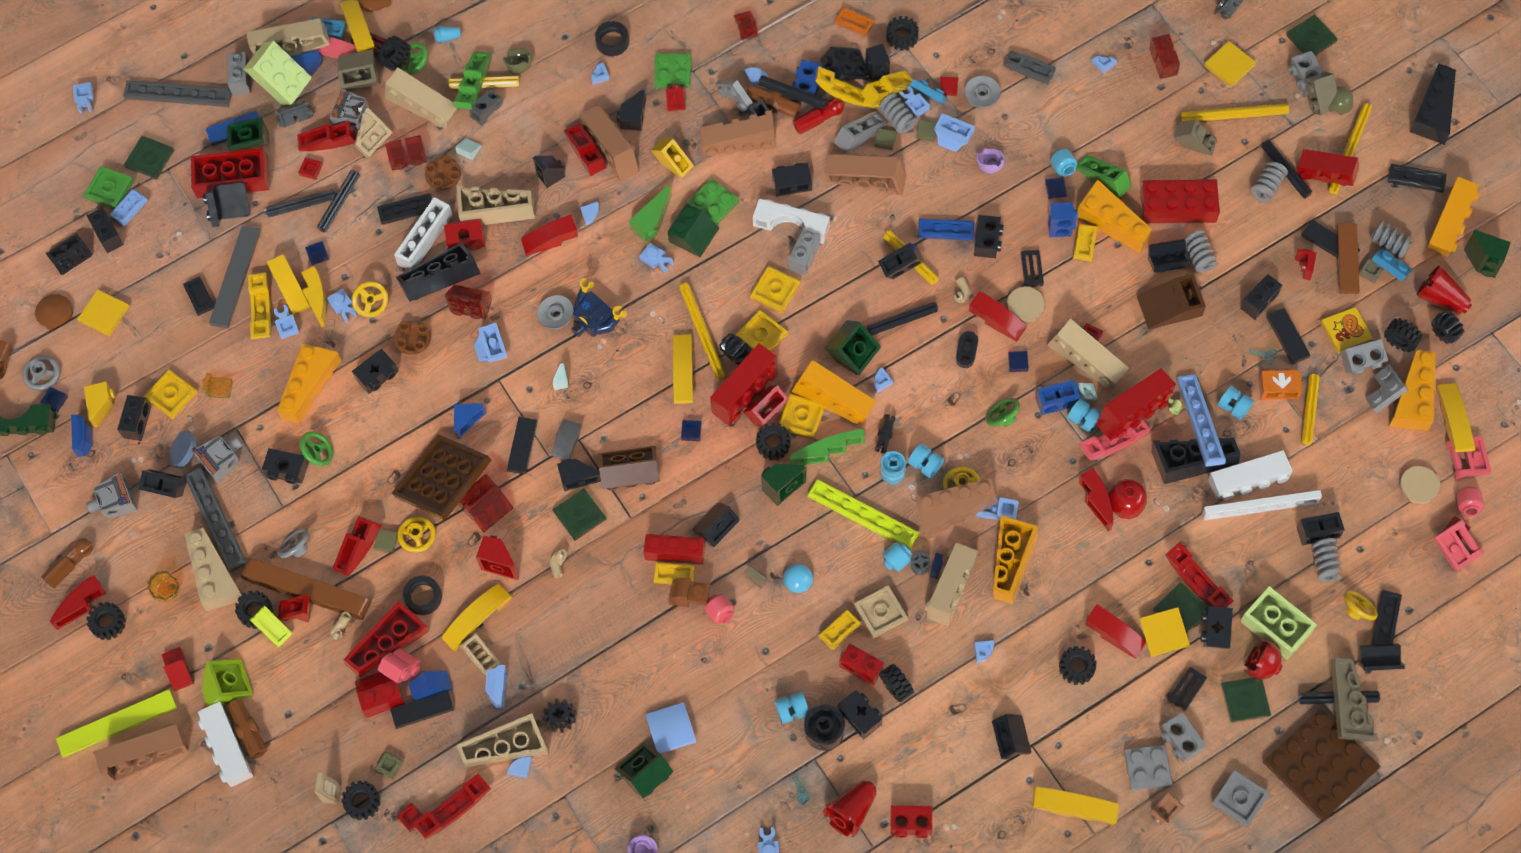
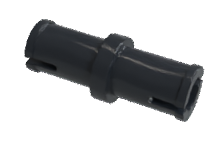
M890 414L884 415L881 429L878 430L877 434L879 437L875 451L879 452L881 449L880 453L882 454L887 453L889 440L893 436L892 429L896 418L892 415L889 420Z

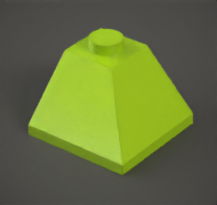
M241 659L206 662L202 693L207 707L217 702H221L225 707L234 700L245 699L253 695Z

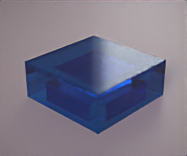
M1063 177L1045 180L1048 199L1066 197L1067 192Z
M323 241L305 247L312 266L329 260Z
M1027 351L1008 352L1009 372H1027L1029 370Z
M49 387L40 403L50 404L56 412H59L68 396L61 391Z
M682 420L681 441H701L702 422Z
M935 554L930 577L938 579L943 562V554Z

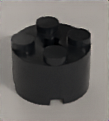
M826 704L811 709L804 720L806 740L812 747L818 750L831 751L842 742L845 734V722L840 711ZM825 725L828 726V729H821V727L823 728Z

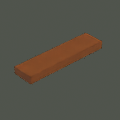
M1338 223L1339 294H1359L1357 223Z

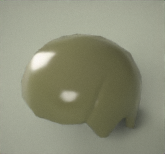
M516 48L508 51L507 57H503L506 67L513 73H523L530 67L532 56L528 50Z
M1338 86L1337 93L1328 109L1331 112L1337 111L1340 115H1344L1353 108V95L1348 88Z

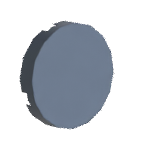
M185 431L174 440L168 454L170 466L177 469L178 467L182 468L191 460L194 453L192 451L193 446L196 447L197 439L194 434Z

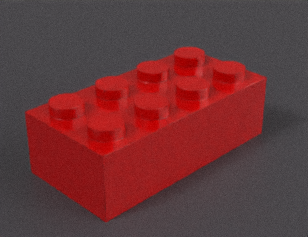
M264 148L191 156V188L196 198H203L207 185L240 181L245 183L247 193L269 190L268 157Z
M1217 179L1142 181L1140 189L1142 220L1146 224L1217 223L1220 213Z
M758 343L710 397L712 413L729 426L733 421L737 422L742 415L741 412L753 403L757 394L760 395L765 390L766 384L769 381H773L778 375L777 356Z
M1160 368L1107 403L1097 420L1096 426L1110 441L1116 437L1118 439L1123 437L1130 427L1132 429L1136 428L1141 423V420H1148L1158 409L1163 410L1169 404L1168 400L1174 395L1173 390L1177 384Z

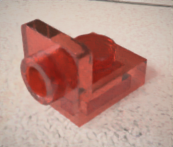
M751 11L733 15L741 40L758 36L756 21Z

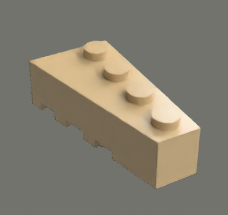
M320 18L247 32L249 48L253 54L258 51L264 42L269 41L276 42L289 56L312 52L330 45L327 28Z
M398 67L386 82L385 99L433 122L438 127L447 129L458 113V108L454 107V102Z
M457 185L460 222L481 219L482 225L535 219L531 191L514 189L499 191L497 188L484 190L480 189V187H472L470 189Z
M1071 318L1047 344L1049 348L1109 389L1116 385L1129 369L1128 366Z
M204 528L185 533L200 601L205 610L210 611L239 602L237 599L239 597L242 599L243 595Z
M956 543L954 548L949 549L946 557L948 562L946 566H942L939 574L941 576L940 580L935 583L932 590V598L928 600L925 607L927 619L949 627L976 562L977 550Z
M532 713L456 745L465 767L549 754Z

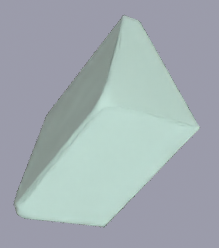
M465 138L455 148L457 154L473 160L482 145Z
M560 363L553 379L554 390L568 388L569 386L563 363Z
M1093 383L1076 384L1081 399L1087 403L1098 401Z

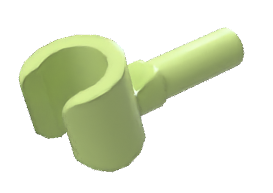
M1170 398L1168 400L1169 404H1171L1169 410L1173 414L1178 415L1182 410V403L1179 400L1174 401Z

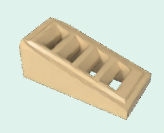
M476 633L460 645L462 651L484 676L487 675L488 670L494 669L501 664ZM476 642L478 645L470 651L468 648ZM482 648L483 651L475 657L473 654ZM487 654L488 657L480 663L478 660ZM492 660L493 663L485 669L483 666Z
M318 773L314 790L315 794L323 803L338 804L341 785L327 775Z

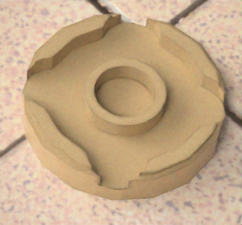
M1019 287L1013 290L1007 301V309L1023 323H1030L1043 314L1045 306L1041 293L1031 287Z
M1415 466L1404 472L1400 479L1399 487L1402 495L1406 496L1410 502L1421 505L1431 502L1437 496L1440 490V482L1437 475L1429 468Z

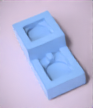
M1000 497L997 500V504L975 514V516L1000 520L1002 515L1016 519L1019 501Z

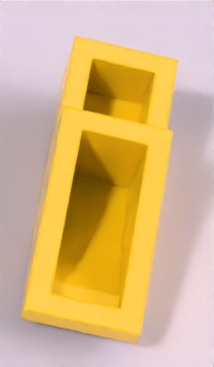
M906 71L884 75L879 81L868 83L861 94L870 106L880 104L891 93H896L898 96L900 91H907L912 78Z
M284 254L267 261L293 316L310 308Z
M315 266L301 272L308 286L302 291L318 322L323 327L325 326L327 316L326 294Z

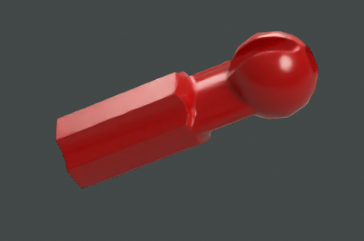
M833 98L828 101L824 109L815 108L792 120L795 130L801 135L824 123L825 120L840 115L844 110V103L838 98Z

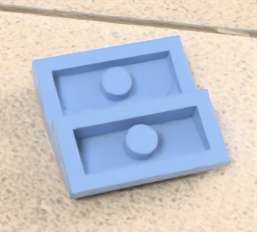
M684 702L645 714L656 750L660 754L696 742Z

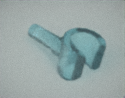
M1252 349L1249 351V354L1264 357L1268 363H1272L1276 359L1271 357L1270 354L1276 355L1278 353L1275 349H1269L1267 352Z
M794 776L792 779L799 791L795 797L804 805L809 800L808 792L803 789L797 776Z

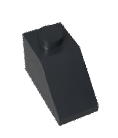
M645 90L639 91L621 104V110L617 111V122H620L621 129L642 131L646 105Z
M553 155L533 157L537 177L546 188H549L565 177V166L561 160L557 161Z
M565 459L557 464L564 492L601 482L598 470L577 459Z

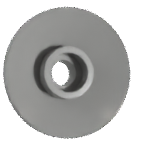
M977 76L968 81L964 93L971 105L978 108H988L997 103L1001 95V89L993 78Z
M550 296L543 300L538 307V321L547 329H561L572 320L574 307L571 301L564 296Z

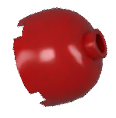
M1133 479L1118 481L1112 486L1108 494L1112 511L1122 519L1138 517L1144 511L1147 504L1145 488Z
M1266 638L1259 641L1262 643L1259 648L1254 646L1245 662V666L1248 669H1244V672L1258 680L1271 678L1274 674L1278 675L1283 667L1280 649Z

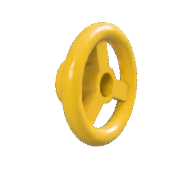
M375 281L361 283L352 294L354 310L363 317L380 315L388 305L387 290L382 284ZM376 287L381 293L375 294L372 290H364V288ZM359 293L360 300L365 304L364 311L359 307L357 302ZM369 296H372V299L370 301H367V298ZM383 299L381 306L377 310L370 312L371 306L377 300Z
M964 466L955 467L944 476L943 490L949 489V480L954 482L956 487L961 486L959 484L961 481L969 484L981 480L973 469Z
M422 516L406 519L400 525L397 533L398 542L401 547L412 553L427 550L433 544L436 537L434 524ZM429 528L430 537L428 541L424 545H422L421 538L423 536V533ZM403 535H407L415 540L416 547L409 546L404 541Z
M1352 590L1344 593V600L1349 606L1346 612L1350 617L1355 620H1359L1361 617L1367 620H1375L1378 617L1375 606L1366 597ZM1366 608H1368L1372 614H1368Z

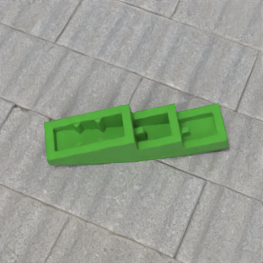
M473 52L464 68V77L459 84V93L454 100L455 108L472 110L487 74L491 53Z
M864 429L843 432L812 443L790 455V464L809 465L828 462V455L846 453L847 445L864 443Z

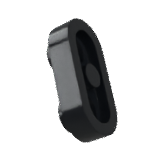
M966 331L959 338L956 363L961 368H970L975 362L978 336L974 332ZM970 341L972 344L967 345L965 342ZM967 358L968 361L964 362L962 359Z

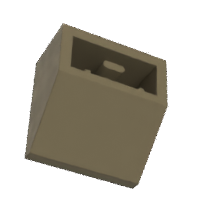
M373 49L338 56V75L342 90L353 91L380 85Z

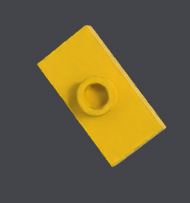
M1079 224L1073 259L1092 262L1097 226Z
M656 562L653 581L658 584L671 585L674 579L689 578L693 582L695 566Z
M847 609L819 634V638L833 651L861 625V622Z

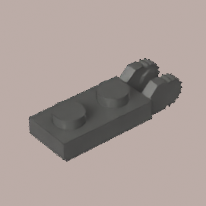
M1011 51L1008 54V57L1015 62L1005 60L1003 63L1005 68L1046 85L1049 84L1056 71L1054 66L1015 51Z

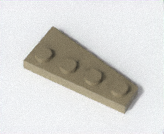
M1331 659L1338 739L1370 742L1379 740L1377 733H1374L1371 725L1373 720L1371 715H1368L1365 706L1367 701L1365 695L1361 693L1359 687L1361 683L1353 659Z

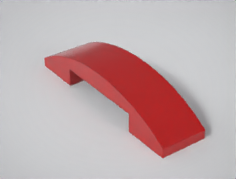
M1181 542L1165 554L1178 575L1205 604L1212 607L1227 608L1234 602L1221 586L1218 588L1192 559L1193 555Z
M478 773L463 784L461 790L432 812H426L413 822V825L426 840L459 819L476 805L491 788Z

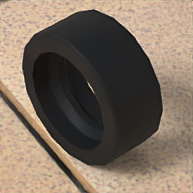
M617 21L602 23L595 32L598 50L607 56H618L624 53L629 46V35L626 27ZM617 32L622 35L623 39L618 44L607 45L602 42V37L607 33Z
M421 575L407 582L404 587L403 598L410 611L418 615H427L437 610L441 604L442 593L434 579ZM428 585L434 591L432 601L422 606L414 604L411 599L413 590L418 586Z

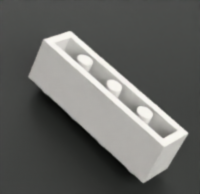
M435 197L432 199L394 254L399 266L410 270L420 264L443 231L444 225L453 216L449 204Z
M1283 450L1211 472L1208 482L1216 500H1229L1236 494L1241 493L1245 495L1253 489H1264L1275 482L1279 484L1289 480L1293 470Z
M217 702L198 711L200 717L197 720L201 730L206 731L207 736L204 738L208 747L213 748L214 754H212V758L216 766L219 765L222 770L219 772L223 783L227 782L230 787H233L254 777L223 704Z

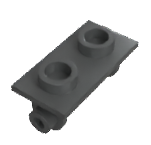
M1221 0L1216 5L1218 9L1214 12V15L1220 12L1223 19L1230 18L1237 9L1233 4L1238 7L1243 0Z
M301 101L296 103L293 108L288 109V107L279 109L278 113L275 114L276 118L280 117V120H277L279 127L295 124V116H297L299 122L310 119L314 115L312 109H308V107H311L310 103Z

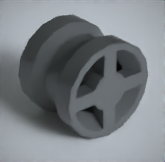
M916 552L911 558V570L917 575L926 574L930 569V557L925 552Z

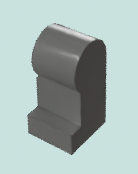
M493 90L487 91L476 100L472 110L469 109L470 117L481 126L487 122V118L501 107L503 98Z

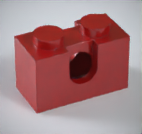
M481 219L444 225L448 249L461 242L466 248L471 250L485 247Z
M778 385L768 386L760 394L761 399L751 403L743 411L754 426L764 425L789 400ZM771 408L768 413H765L767 409Z

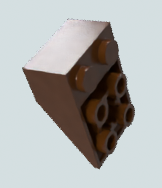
M1194 273L1174 278L1137 296L1148 330L1202 317L1206 307Z

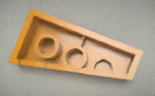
M1457 177L1427 249L1445 256H1449L1451 251L1455 252L1459 243L1456 241L1457 236H1462L1466 227L1463 222L1465 218L1469 219L1473 208H1470L1472 201L1476 202L1480 194L1477 191L1479 184Z
M1097 180L1078 206V219L1091 226H1097L1099 231L1141 253L1150 240L1152 229Z
M306 344L301 345L277 409L282 420L301 423L313 405L314 399L317 395H320L327 380H330L333 376V371L341 364L342 360L338 352Z
M1416 350L1404 380L1408 391L1399 397L1389 427L1422 431L1430 429L1434 418L1436 352Z
M1001 515L993 585L994 599L1014 604L1039 538L1038 526Z

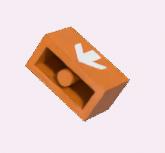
M1291 368L1275 371L1274 369L1262 371L1259 377L1261 400L1299 399L1303 392L1301 371Z

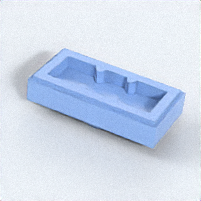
M132 189L109 216L125 227L148 202V199Z

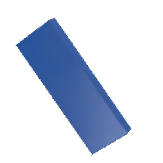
M257 110L206 128L211 145L214 146L227 141V125L258 118Z
M919 219L918 238L974 240L975 221Z

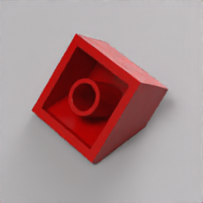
M490 535V537L483 536L476 555L481 570L518 580L519 575L516 566L501 538Z
M381 672L355 681L357 696L366 718L405 704L399 684Z

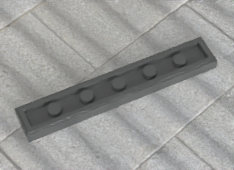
M127 80L123 96L125 99L229 107L232 92L229 88Z
M241 227L209 321L211 326L229 328L261 233L259 228Z
M199 467L185 474L184 477H186L190 490L228 571L232 572L244 566L247 561L203 468Z

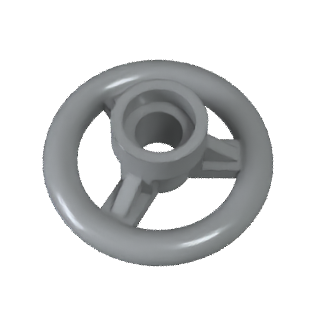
M49 356L35 357L23 369L24 383L34 390L48 389L58 380L60 367L57 361ZM41 361L51 363L54 370H48ZM29 370L34 375L31 381L28 377ZM46 376L52 377L47 383L37 385L40 379Z
M302 528L290 534L280 545L278 556L280 558H288L292 555L296 558L302 556L308 549L305 543L309 538V530Z

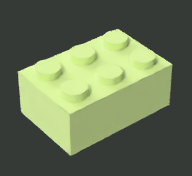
M274 41L264 42L244 67V70L281 105H291L312 78Z
M1270 586L1247 610L1241 620V623L1261 639L1266 638L1280 649L1282 656L1287 660L1292 657L1317 626L1315 622Z

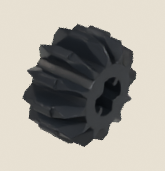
M1443 311L1437 314L1431 322L1432 331L1435 332V336H1438L1440 341H1444L1446 344L1456 342L1464 333L1463 324L1450 311Z
M728 334L719 344L723 354L738 365L751 352L748 344L735 334Z
M555 699L554 705L548 702L550 709H543L546 715L542 717L543 721L546 722V728L552 727V732L554 733L558 728L561 733H564L565 727L571 730L570 723H576L574 716L577 715L576 710H572L573 704L567 705L566 699H563L561 703H559L558 699ZM558 713H562L560 719H557Z

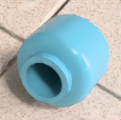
M1068 149L1057 150L1050 160L1051 166L1060 176L1073 174L1078 164L1076 158Z
M895 542L883 552V557L885 558L883 563L890 571L893 568L896 571H901L911 562L910 555L912 553L902 542L900 544Z

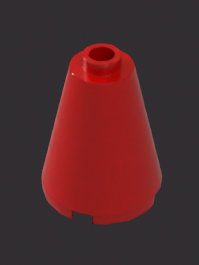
M1438 265L1428 275L1429 278L1426 282L1422 283L1416 295L1420 299L1459 315L1462 312L1464 314L1467 313L1472 306L1470 304V297L1446 270Z
M870 781L859 782L824 808L823 814L825 819L828 816L831 820L829 824L840 834L846 837L851 834L852 837H855L877 796L876 786Z

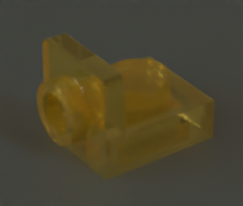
M206 373L205 379L202 380V390H204L207 397L230 398L233 380L231 378L212 377L211 373Z

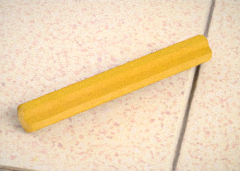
M519 76L485 77L482 88L518 87L520 84ZM450 78L448 81L449 88L459 89V84L463 78Z
M891 230L884 234L883 238L895 250L906 245ZM924 262L914 267L929 284L934 285L938 282L939 277Z
M1310 374L1308 377L1301 439L1303 445H1311L1313 442L1320 379L1318 374Z

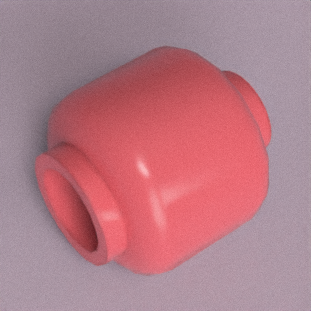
M1468 486L1456 494L1457 508L1460 513L1472 517L1478 515L1483 510V496L1479 489Z
M712 595L708 598L705 612L714 623L725 624L733 618L734 607L726 596Z

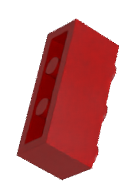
M1303 149L1297 169L1299 176L1306 180L1312 179L1324 183L1330 182L1342 186H1354L1359 171L1358 157Z
M645 534L644 558L648 561L703 564L705 541L704 538Z

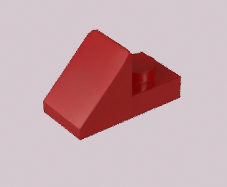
M305 594L281 600L278 619L283 622L292 619L309 622L311 611L310 596Z
M181 647L161 654L165 664L164 670L174 691L194 684Z

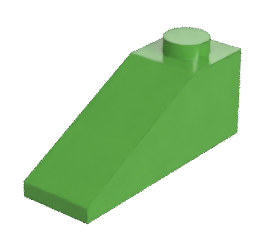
M1089 155L1084 156L1077 164L1076 169L1094 183L1099 180L1118 198H1121L1132 187L1127 171Z
M669 185L629 220L630 229L645 242L653 239L658 234L672 197Z

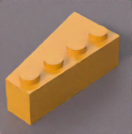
M814 360L810 362L791 391L824 406L825 409L861 426L877 402Z

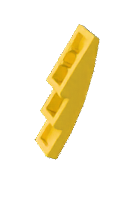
M358 0L341 2L340 5L357 52L374 48L375 46Z
M692 334L673 335L674 404L693 403Z
M1457 383L1437 385L1436 391L1440 398L1441 411L1446 421L1445 429L1455 453L1475 451L1472 430Z
M1036 786L1034 788L1032 807L1065 817L1074 816L1088 821L1096 820L1114 825L1117 824L1119 804L1077 793Z

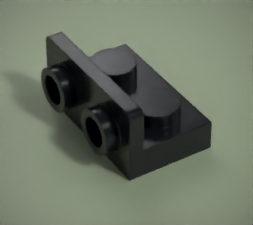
M77 233L45 253L61 275H64L92 256V253Z

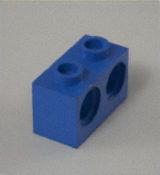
M802 60L800 67L797 66L795 77H797L796 82L793 81L792 87L817 96L820 86L816 82V73L818 66L823 68V64Z
M1073 202L1050 204L1048 215L1049 238L1072 236V230L1076 229L1078 218L1077 209H1074Z
M1071 380L1037 389L1035 399L1041 415L1072 408L1080 399V395L1075 381Z

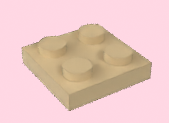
M889 585L854 603L856 611L873 639L908 621L907 615Z

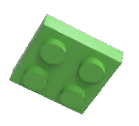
M655 53L654 87L669 88L672 85H680V88H690L691 53Z
M100 166L83 196L87 200L115 209L125 198L134 179L131 176Z
M711 178L687 203L702 210L718 225L739 203V198Z

